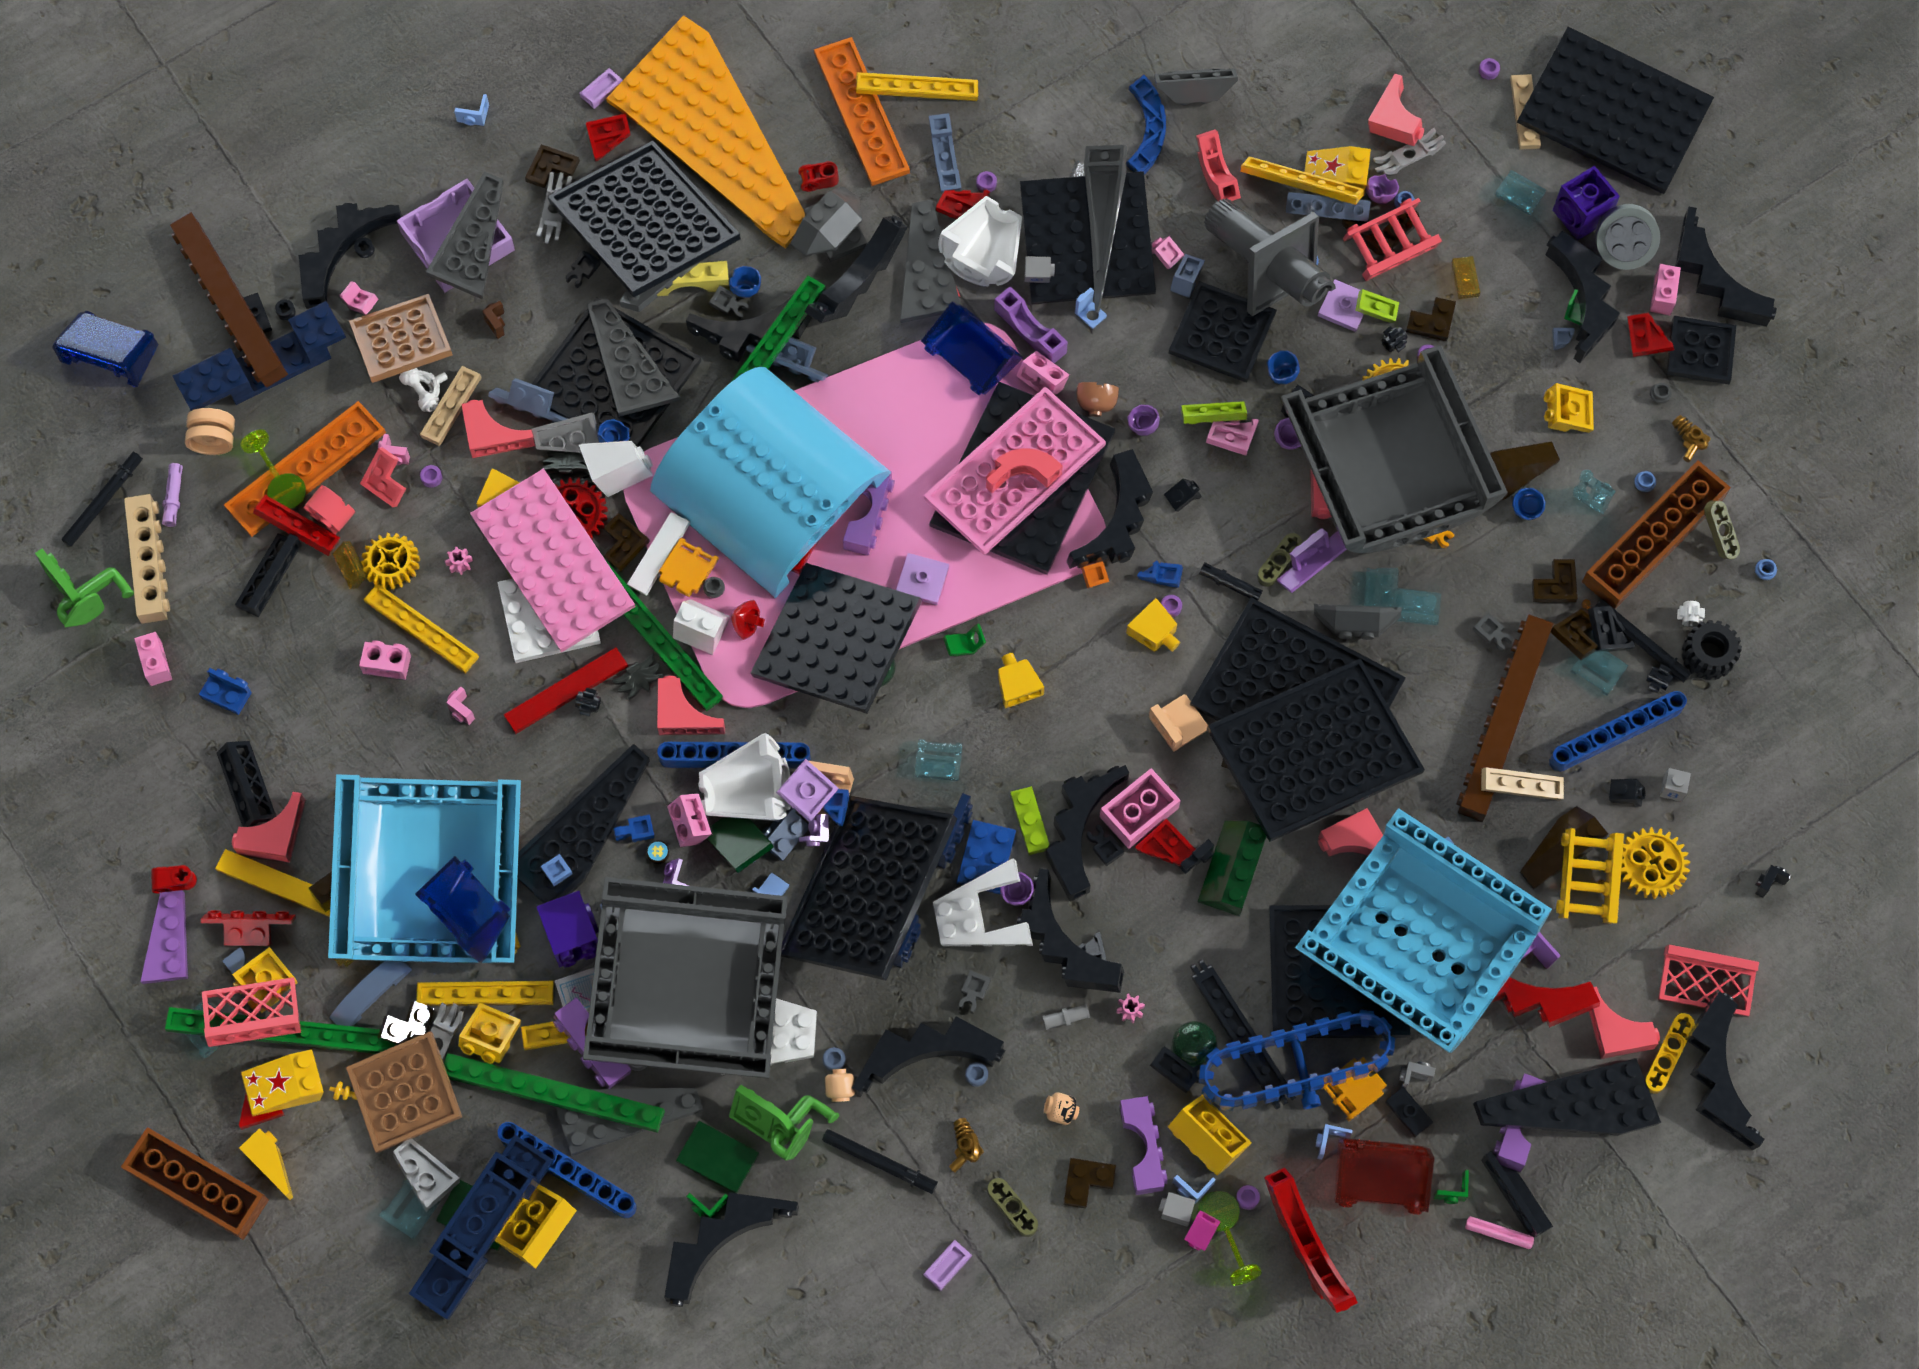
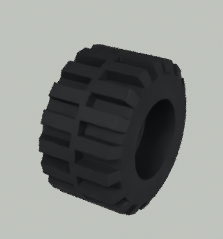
M1708 620L1706 624L1701 622L1691 630L1682 646L1683 653L1681 655L1682 659H1686L1684 665L1686 667L1690 666L1689 671L1692 674L1696 672L1699 678L1706 676V680H1711L1712 677L1717 680L1721 676H1726L1733 669L1740 658L1742 646L1739 645L1741 642L1740 637H1735L1737 632L1735 630L1731 631L1728 624L1723 626L1721 621L1717 620L1716 623H1713V620ZM1712 643L1720 649L1722 657L1713 658L1708 656L1702 650L1701 644Z

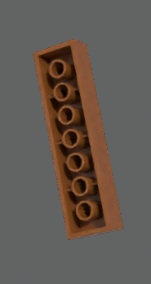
M1697 460L1586 572L1582 583L1616 609L1706 518L1704 513L1705 505L1712 500L1723 501L1731 487Z

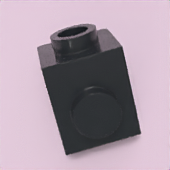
M1184 478L1164 494L1177 512L1193 499L1199 500L1202 497L1198 492L1200 488L1196 482Z
M1611 779L1609 801L1611 803H1634L1637 807L1642 806V800L1645 799L1646 791L1645 787L1637 779Z
M1771 865L1765 874L1761 873L1755 883L1758 889L1755 894L1764 898L1769 892L1773 881L1785 885L1790 880L1791 875L1784 868Z

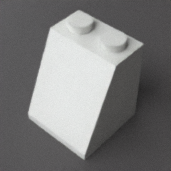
M632 441L579 445L592 481L607 497L653 476L650 469L653 464L649 456H645L640 446L637 447Z
M691 599L683 601L674 619L673 638L713 655L730 620V616Z

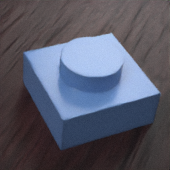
M560 854L541 866L553 886L573 874Z

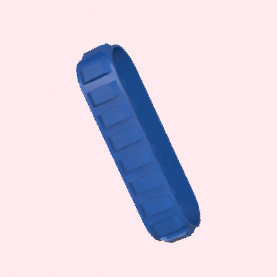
M1360 1010L1359 1013L1353 1015L1349 1011L1338 1014L1334 1020H1329L1326 1017L1315 1020L1314 1025L1307 1026L1306 1023L1293 1026L1292 1031L1289 1032L1281 1029L1270 1032V1036L1266 1038L1258 1035L1248 1038L1247 1043L1241 1044L1240 1041L1228 1043L1224 1049L1219 1050L1216 1048L1206 1055L1205 1061L1207 1064L1200 1065L1198 1083L1204 1085L1201 1093L1209 1104L1214 1102L1220 1105V1110L1233 1111L1234 1107L1242 1106L1244 1110L1257 1106L1258 1101L1264 1100L1265 1104L1278 1101L1279 1097L1284 1094L1289 1098L1300 1095L1303 1089L1308 1088L1309 1092L1323 1089L1326 1083H1331L1334 1086L1345 1083L1349 1077H1353L1354 1080L1367 1077L1370 1071L1373 1070L1377 1073L1387 1066L1389 1062L1387 1056H1392L1394 1053L1395 1037L1390 1035L1392 1026L1384 1017L1379 1018L1374 1015V1011ZM1361 1024V1027L1373 1026L1375 1033L1378 1036L1382 1035L1385 1040L1380 1041L1379 1049L1385 1050L1384 1054L1380 1057L1376 1053L1371 1057L1372 1062L1362 1064L1361 1061L1355 1062L1354 1067L1342 1070L1339 1067L1332 1068L1331 1073L1320 1076L1317 1073L1309 1075L1310 1078L1297 1082L1294 1079L1287 1080L1286 1085L1274 1088L1272 1085L1265 1086L1263 1091L1251 1094L1249 1090L1243 1092V1096L1232 1098V1094L1221 1096L1218 1094L1219 1089L1215 1085L1211 1087L1208 1080H1213L1214 1072L1209 1071L1213 1064L1216 1067L1220 1066L1222 1059L1232 1057L1233 1060L1238 1059L1240 1054L1252 1051L1255 1054L1261 1053L1263 1048L1274 1045L1277 1048L1283 1047L1284 1043L1297 1039L1299 1042L1306 1041V1037L1319 1033L1321 1036L1328 1035V1031L1338 1028L1347 1030L1350 1029V1025Z

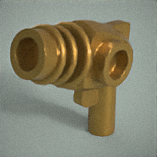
M1679 415L1672 422L1674 429H1677V432L1680 431L1679 435H1683V447L1688 449L1683 456V460L1691 462L1697 449H1707L1711 438L1704 434L1698 426H1692L1693 422L1689 423V420H1686V417Z
M960 1118L953 1123L959 1148L955 1150L957 1158L949 1168L955 1173L967 1160L971 1163L977 1162L984 1153L977 1135L971 1129L970 1123L967 1122L966 1118Z

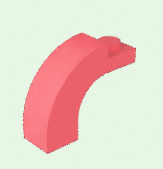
M1214 129L1196 135L1200 165L1214 197L1218 201L1226 198L1234 201L1241 198L1238 181L1230 173L1225 163L1218 131Z
M1030 448L1015 449L1004 453L995 460V469L986 477V488L993 493L1010 477L1018 474L1033 476L1048 488L1062 475L1063 465L1043 451Z

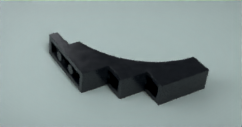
M1689 206L1684 215L1675 267H1680V271L1699 275L1696 293L1720 298L1717 316L1767 327L1770 320H1774L1776 315L1775 299L1760 295L1744 287L1721 267L1709 247L1705 228L1697 227L1699 219L1698 216H1695L1697 208Z
M895 215L883 217L872 238L855 262L832 286L821 293L817 303L807 306L805 313L821 323L846 317L857 296L867 293L877 272L886 270L908 226L903 224V220Z
M1561 231L1557 237L1553 235L1546 245L1549 248L1545 255L1565 273L1574 290H1578L1577 298L1581 317L1576 337L1579 343L1575 347L1577 352L1573 359L1581 363L1615 325L1620 312L1603 301L1611 285L1594 274L1602 258Z
M1718 992L1711 998L1686 1037L1689 1043L1703 1052L1702 1057L1690 1075L1709 1087L1695 1110L1754 1150L1760 1147L1765 1139L1760 1136L1758 1130L1751 1126H1746L1752 1115L1736 1093L1730 1078L1726 1059L1728 1029L1738 1004L1734 1002L1730 995Z
M957 1016L945 1035L920 1023L910 1042L886 1029L852 1089L855 1091V1095L861 1097L863 1092L868 1093L873 1084L871 1078L883 1084L902 1068L932 1057L959 1056L971 1058L993 1067L995 1062H1000L1006 1050L1003 1049L1004 1041Z
M729 1193L724 1220L701 1217L697 1244L673 1242L664 1296L665 1300L669 1302V1305L675 1307H683V1304H689L692 1291L702 1269L720 1248L747 1231L773 1225L774 1213H778V1216L784 1218H792V1215H798V1202Z

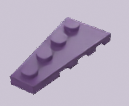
M183 890L160 893L140 981L142 984L188 979L185 893Z

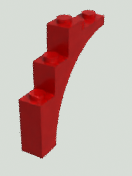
M1509 977L1492 1001L1495 1002L1505 997L1506 999L1503 1000L1504 1006L1508 1013L1512 1012L1514 1018L1540 1007L1537 1010L1542 1023L1547 1022L1549 1028L1600 1007V1000L1591 981L1572 987L1547 988L1522 983Z
M1286 1168L1265 1176L1264 1179L1279 1223L1288 1232L1295 1255L1305 1266L1314 1292L1320 1299L1324 1298L1336 1313L1348 1310L1351 1306L1357 1304L1356 1296L1347 1286L1326 1252L1305 1209L1293 1176Z

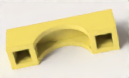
M727 261L699 263L682 278L677 277L671 287L668 289L664 288L657 296H668L671 291L688 286L700 287L708 292H716L720 285L730 291Z

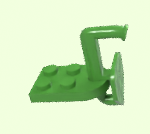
M43 549L35 553L44 572L64 595L57 608V616L65 627L84 625L99 616L104 610V604L97 592L113 581L121 590L123 598H130L134 595V591L126 580L112 567L105 569L75 590L70 576L64 568L61 569L52 553L47 555ZM72 608V610L70 611V613L67 614L66 611H68L69 609Z
M740 1085L735 1091L729 1117L771 1143L772 1151L787 1161L793 1159L808 1140L813 1120L809 1118L800 1129L796 1127L811 1109L826 1117L828 1123L836 1121L839 1113H835L816 1098L806 1095L786 1115L770 1101H766L753 1090ZM790 1141L791 1144L788 1149L783 1147Z

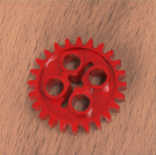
M569 478L567 484L561 479V486L558 487L556 484L555 486L573 512L576 510L577 515L588 522L584 524L577 517L593 541L592 534L600 535L598 527L604 528L605 525L602 521L608 519L607 515L603 514L608 512V508L603 506L606 504V500L601 498L602 492H596V485L589 488L588 480L582 485L580 478L576 480V483H573L572 479ZM571 494L577 496V498L574 501L566 500V498ZM587 507L594 509L590 514H584L583 510Z

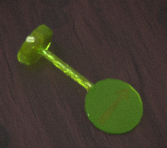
M263 429L250 432L241 440L240 447L245 453L259 452L275 478L268 486L267 495L290 509L298 506L306 495L304 481L292 473L279 475L263 450L269 442L268 433Z
M1210 1192L1200 1201L1198 1213L1201 1210L1221 1221L1216 1231L1225 1232L1239 1266L1230 1275L1231 1284L1237 1286L1253 1281L1262 1274V1271L1257 1264L1244 1265L1230 1231V1228L1238 1221L1240 1214L1239 1204L1227 1192Z

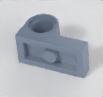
M1185 254L1173 277L1170 291L1190 298L1205 260Z

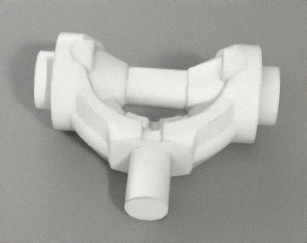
M414 368L400 373L399 380L402 384L414 388L419 395L418 405L423 412H432L440 401L438 398L440 383L448 380L445 372L434 377L432 373ZM420 382H424L429 386V392L423 388Z

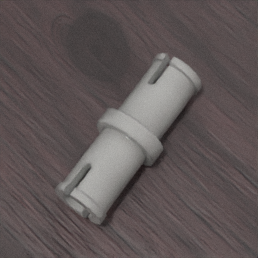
M1087 1004L1071 1009L1062 1008L1060 1012L1044 1015L1043 1021L1046 1030L1064 1024L1069 1026L1071 1022L1090 1018Z

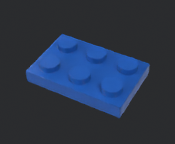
M973 820L957 884L963 886L1009 861L1016 830ZM1000 887L987 890V892L996 894L1001 893Z

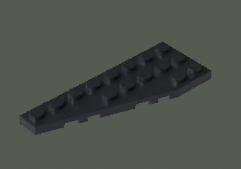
M635 744L629 747L518 852L517 878L543 904L573 893L587 878L650 762L649 757ZM560 854L573 874L553 886L541 866Z
M1637 1058L1478 1100L1473 1103L1482 1126L1522 1127V1129L1538 1128L1547 1131L1590 1132V1134L1604 1133L1619 1136L1661 1123Z

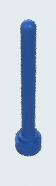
M1298 1039L1290 1041L1300 1080L1308 1079L1309 1075ZM1308 1088L1303 1089L1304 1093L1301 1099L1303 1109L1319 1107L1321 1105L1319 1095L1315 1091L1309 1092Z

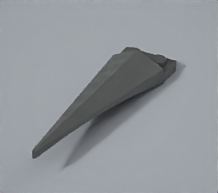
M1125 145L1086 146L1084 172L1092 243L1094 304L1097 313L1100 312L1127 172V146Z

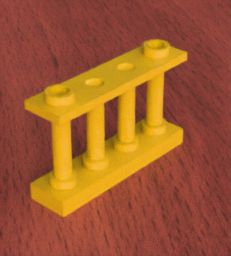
M1569 828L1562 834L1561 844L1564 846L1561 893L1560 900H1557L1556 913H1559L1560 919L1568 918L1569 912L1600 915L1603 918V923H1617L1624 843L1623 833H1611L1607 839L1575 836V828ZM1574 845L1606 848L1608 860L1603 862L1574 859ZM1572 867L1603 870L1606 873V882L1598 884L1571 881ZM1570 891L1602 893V895H1605L1604 904L1592 906L1570 903Z

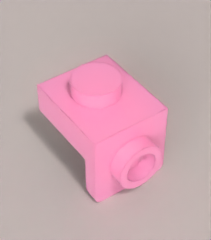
M353 281L349 283L340 295V298L350 310L365 315L379 300L375 294L361 290Z
M384 434L383 440L379 441L378 448L383 447L399 459L396 465H408L410 456L407 448L391 446L389 435Z
M460 687L449 695L446 703L449 710L453 712L451 715L460 723L464 721L470 725L475 718L472 711L462 704L467 695L465 690Z

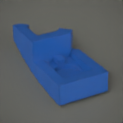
M1155 561L1152 563L1153 566L1144 572L1140 571L1137 575L1138 579L1179 588L1183 567L1179 564Z
M838 789L824 805V811L839 826H843L850 794L847 789Z

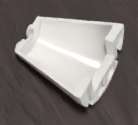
M985 196L940 234L938 246L940 253H943L946 258L944 262L955 274L970 283L987 287L989 284L999 286L1007 283L1012 279L1016 271L1022 216L1010 209L1007 211L1000 209L998 202Z
M766 733L761 734L699 772L700 781L698 786L701 793H704V800H701L706 816L760 820H780L786 817V810L790 809L791 806L776 792L791 775L786 759L781 758L777 751L780 747L771 736Z

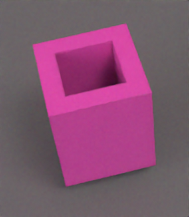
M1200 1210L1184 1240L1188 1241V1245L1192 1248L1205 1251L1221 1221Z

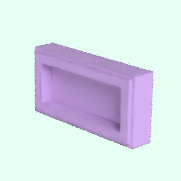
M608 68L580 92V97L595 109L623 80Z
M954 1240L927 1269L923 1276L941 1291L972 1255Z

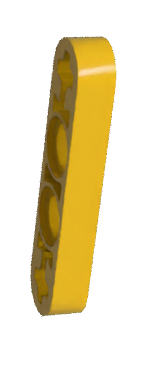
M1681 1013L1672 1021L1645 1077L1646 1085L1652 1094H1658L1664 1089L1687 1043L1686 1037L1695 1025L1694 1019L1689 1014ZM1682 1020L1687 1021L1686 1025L1688 1027H1685L1681 1034L1676 1033L1681 1025L1679 1022ZM1668 1039H1677L1680 1047L1678 1049H1671L1668 1045ZM1659 1058H1667L1670 1061V1068H1661L1658 1063ZM1657 1073L1662 1074L1658 1080L1660 1085L1654 1088L1651 1086L1652 1082L1650 1080H1653Z

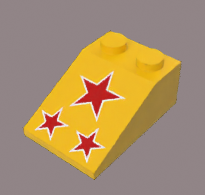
M1348 146L1307 151L1304 172L1364 189L1362 197H1364L1371 149Z
M312 1049L289 1054L241 1072L252 1116L321 1100L324 1092Z

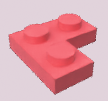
M382 447L378 448L360 484L390 506L397 507L406 490L405 487L390 477L399 459Z

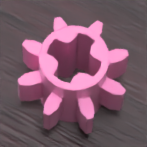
M455 547V550L452 552H447L449 559L445 560V564L450 566L451 573L456 571L462 575L464 571L471 569L468 563L472 562L473 559L472 556L468 555L466 548L462 551Z
M1127 994L1125 1000H1118V1004L1122 1007L1118 1008L1116 1013H1122L1123 1022L1128 1019L1134 1023L1137 1016L1139 1018L1143 1017V1013L1139 1010L1143 1009L1145 1004H1139V996L1133 998ZM1127 1005H1131L1134 1008V1012H1130L1127 1009Z

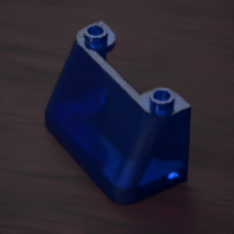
M953 301L921 340L926 345L924 349L932 356L935 354L942 356L964 375L971 384L970 389L979 396L981 393L986 395L1023 358L1020 353L973 313Z
M89 311L80 312L55 339L52 345L60 362L71 365L72 361L73 363L82 361L113 371L116 377L120 378V376L128 378L127 384L138 387L158 347L154 334L150 331H140L97 317Z
M454 856L415 894L422 902L428 905L430 910L456 937L457 943L481 964L488 957L509 920L510 915L508 912L511 909L502 900L498 902L472 873L474 868L465 859L461 862Z

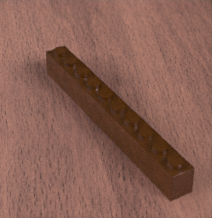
M190 212L170 224L174 231L171 234L177 245L181 243L182 248L180 251L185 259L191 260L189 266L195 275L199 274L200 278L197 280L201 287L209 291L206 296L212 305H217L218 309L215 311L222 321L226 320L227 324L224 327L230 336H235L236 339L233 342L240 352L244 351L245 355L242 357L248 367H253L254 371L251 373L258 383L262 381L267 388L287 376L288 373L193 213Z
M1530 614L1526 621L1521 620L1517 631L1521 633L1519 640H1514L1511 648L1514 655L1512 659H1507L1504 670L1508 672L1505 678L1501 677L1497 687V689L1501 690L1499 697L1494 696L1490 707L1494 709L1492 716H1487L1484 727L1487 728L1486 734L1480 735L1477 747H1480L1479 753H1474L1470 766L1473 767L1472 773H1467L1463 783L1464 786H1467L1465 793L1460 792L1456 805L1460 806L1457 813L1483 822L1494 792L1481 791L1482 769L1486 767L1503 769L1553 626L1552 622Z

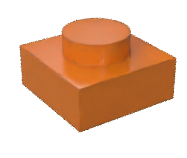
M1103 561L1081 568L1087 589L1109 582Z

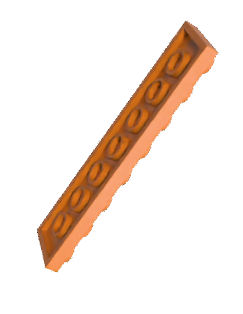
M852 37L814 49V55L871 186L910 174V168L878 95L856 94L857 72L867 73V70Z
M357 401L224 504V507L244 530L253 537L270 524L253 514V511L263 496H268V489L277 477L283 475L299 477L306 486L307 495L382 437L386 431L366 408ZM292 483L294 485L292 488L276 495L273 499L277 501L294 489L299 491L302 483Z

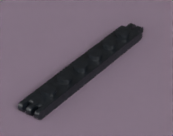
M1202 959L1198 961L1202 970L1199 971L1195 964L1191 965L1190 968L1194 973L1191 976L1192 980L1231 1041H1240L1243 1044L1248 1042V1038L1257 1036L1212 965L1207 966ZM1265 1048L1262 1049L1261 1053L1257 1054L1254 1051L1240 1054L1263 1090L1268 1085H1272L1274 1088L1287 1084ZM1285 1095L1279 1097L1283 1105L1288 1103ZM1296 1096L1289 1097V1098H1290V1100H1294V1099L1296 1098ZM1278 1101L1271 1102L1276 1110L1280 1108Z

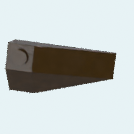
M1552 441L1490 453L1507 490V495L1501 500L1511 497L1521 487H1525L1535 477L1543 474L1560 461Z
M1576 806L1557 820L1520 871L1533 890L1562 871L1564 846L1561 844V839L1566 829L1575 828V836L1606 839L1608 833L1595 816ZM1574 845L1573 858L1579 859L1596 847Z

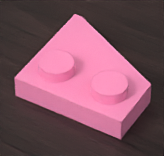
M1252 419L1251 422L1240 423V420L1213 422L1206 443L1246 456L1259 420Z

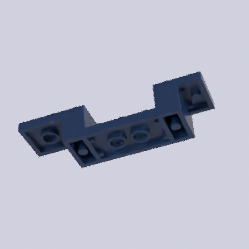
M325 301L288 319L292 332L270 342L288 375L267 388L262 381L258 383L251 373L254 371L253 367H248L242 356L236 359L231 348L173 375L172 377L190 410L203 408L228 395H231L235 404L238 405L330 360L331 356L327 347L345 339L346 336L328 303Z
M962 793L953 813L957 821L937 864L941 868L945 869L947 863H952L956 853L954 851L956 843L960 844L964 835V824H969L971 820L973 805L969 795ZM915 914L893 964L894 966L902 968L904 962L908 963L910 960L912 943H917L921 934L919 915Z
M517 1135L513 1136L502 1154L495 1152L429 1251L434 1256L409 1294L449 1320L487 1263L488 1259L484 1255L522 1198L529 1200L554 1160Z

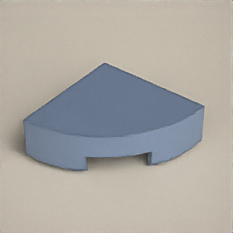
M1553 328L1554 350L1564 348L1570 343L1574 335V328Z
M239 947L222 961L233 974L245 965L246 956L242 948Z

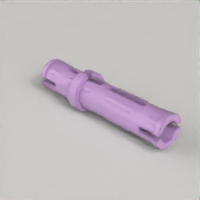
M177 463L169 464L166 497L162 503L164 508L162 524L167 527L176 526L177 510L180 508L179 493L183 466Z

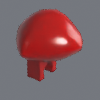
M755 600L742 603L731 614L733 628L742 640L751 637L755 633L757 626H764L765 619L760 618V609Z

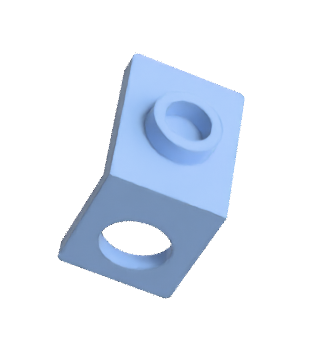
M483 94L479 111L455 108L454 113L457 122L465 123L466 125L484 126L489 108L487 95Z
M1089 288L1076 299L1075 314L1091 329H1094L1107 317V314L1100 309L1099 317L1096 320H1089L1086 315L1089 311H1095V304L1093 302L1094 290Z
M771 873L759 889L754 887L752 891L753 893L783 896L789 888V884Z
M1325 1124L1322 1134L1318 1133L1315 1147H1319L1317 1159L1322 1160L1324 1157L1328 1134L1350 1138L1353 1130Z
M1178 1175L1174 1177L1172 1183L1178 1188L1177 1192L1181 1196L1195 1200L1196 1204L1214 1185L1216 1179L1212 1178L1199 1193H1196Z

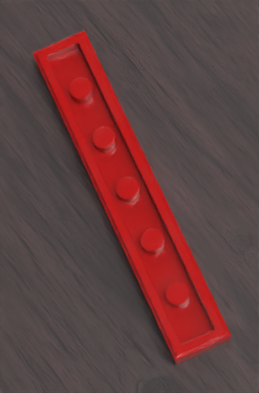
M617 647L505 713L504 717L515 734L574 700L579 691L584 692L586 688H594L627 668L628 664Z

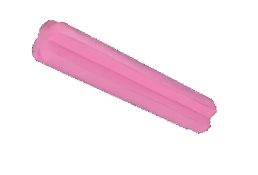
M1471 1216L1468 1217L1465 1228L1473 1232L1526 1249H1531L1533 1246V1236Z

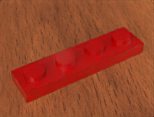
M264 495L254 508L253 514L288 534L298 537L302 542L327 556L331 554L339 543V536L267 495Z

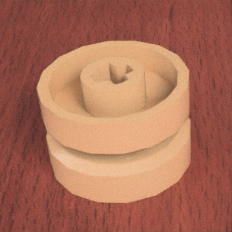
M200 408L188 413L186 422L188 430L185 434V445L187 448L206 455L226 454L232 450L234 439L232 433L235 427V419L231 414L213 408Z

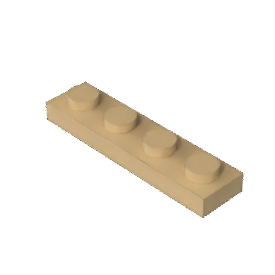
M1532 74L1511 75L1510 81L1516 122L1534 90ZM1516 123L1519 150L1540 149V134Z
M464 366L460 368L420 433L421 438L438 446L441 445L462 411L461 404L467 403L481 380V374Z
M1486 767L1482 769L1481 791L1562 800L1564 799V777Z

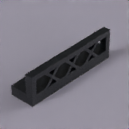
M277 533L235 603L237 608L254 616H260L302 546L298 537L292 534L286 537ZM280 541L285 542L278 553L276 549ZM274 560L269 570L267 571L266 564L268 563V561ZM263 578V580L261 581L260 585H259L258 588L256 589V587H255L256 581H257L258 579ZM252 596L248 605L243 604L247 597Z
M250 741L226 742L216 754L242 827H253L259 822L272 820L276 817ZM237 748H244L247 757L241 756ZM245 766L252 770L253 777L245 773ZM251 786L259 790L260 797L252 792ZM260 805L265 808L268 815H260L258 806Z
M1492 1151L1485 1154L1481 1160L1528 1234L1536 1238L1551 1229L1553 1225L1518 1171L1500 1165Z

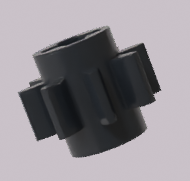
M1389 326L1383 331L1384 334L1382 335L1383 339L1381 342L1386 350L1392 352L1396 349L1399 353L1406 347L1405 344L1408 337L1401 327L1393 329Z
M1662 664L1659 669L1653 666L1646 681L1651 683L1649 689L1657 693L1660 688L1666 691L1673 678L1672 675L1668 674L1670 668Z
M586 688L584 692L579 691L575 707L579 708L580 714L590 717L591 713L598 712L601 697L597 696V690Z

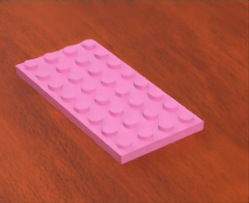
M1044 387L924 495V500L983 555H986L1106 445V441L1048 388ZM1015 449H1037L1051 455L1063 465L1062 475L1048 488L1036 478L1027 474H1018L1010 477L993 493L986 488V477L995 469V460L1004 453Z
M544 468L470 513L561 653L636 607Z

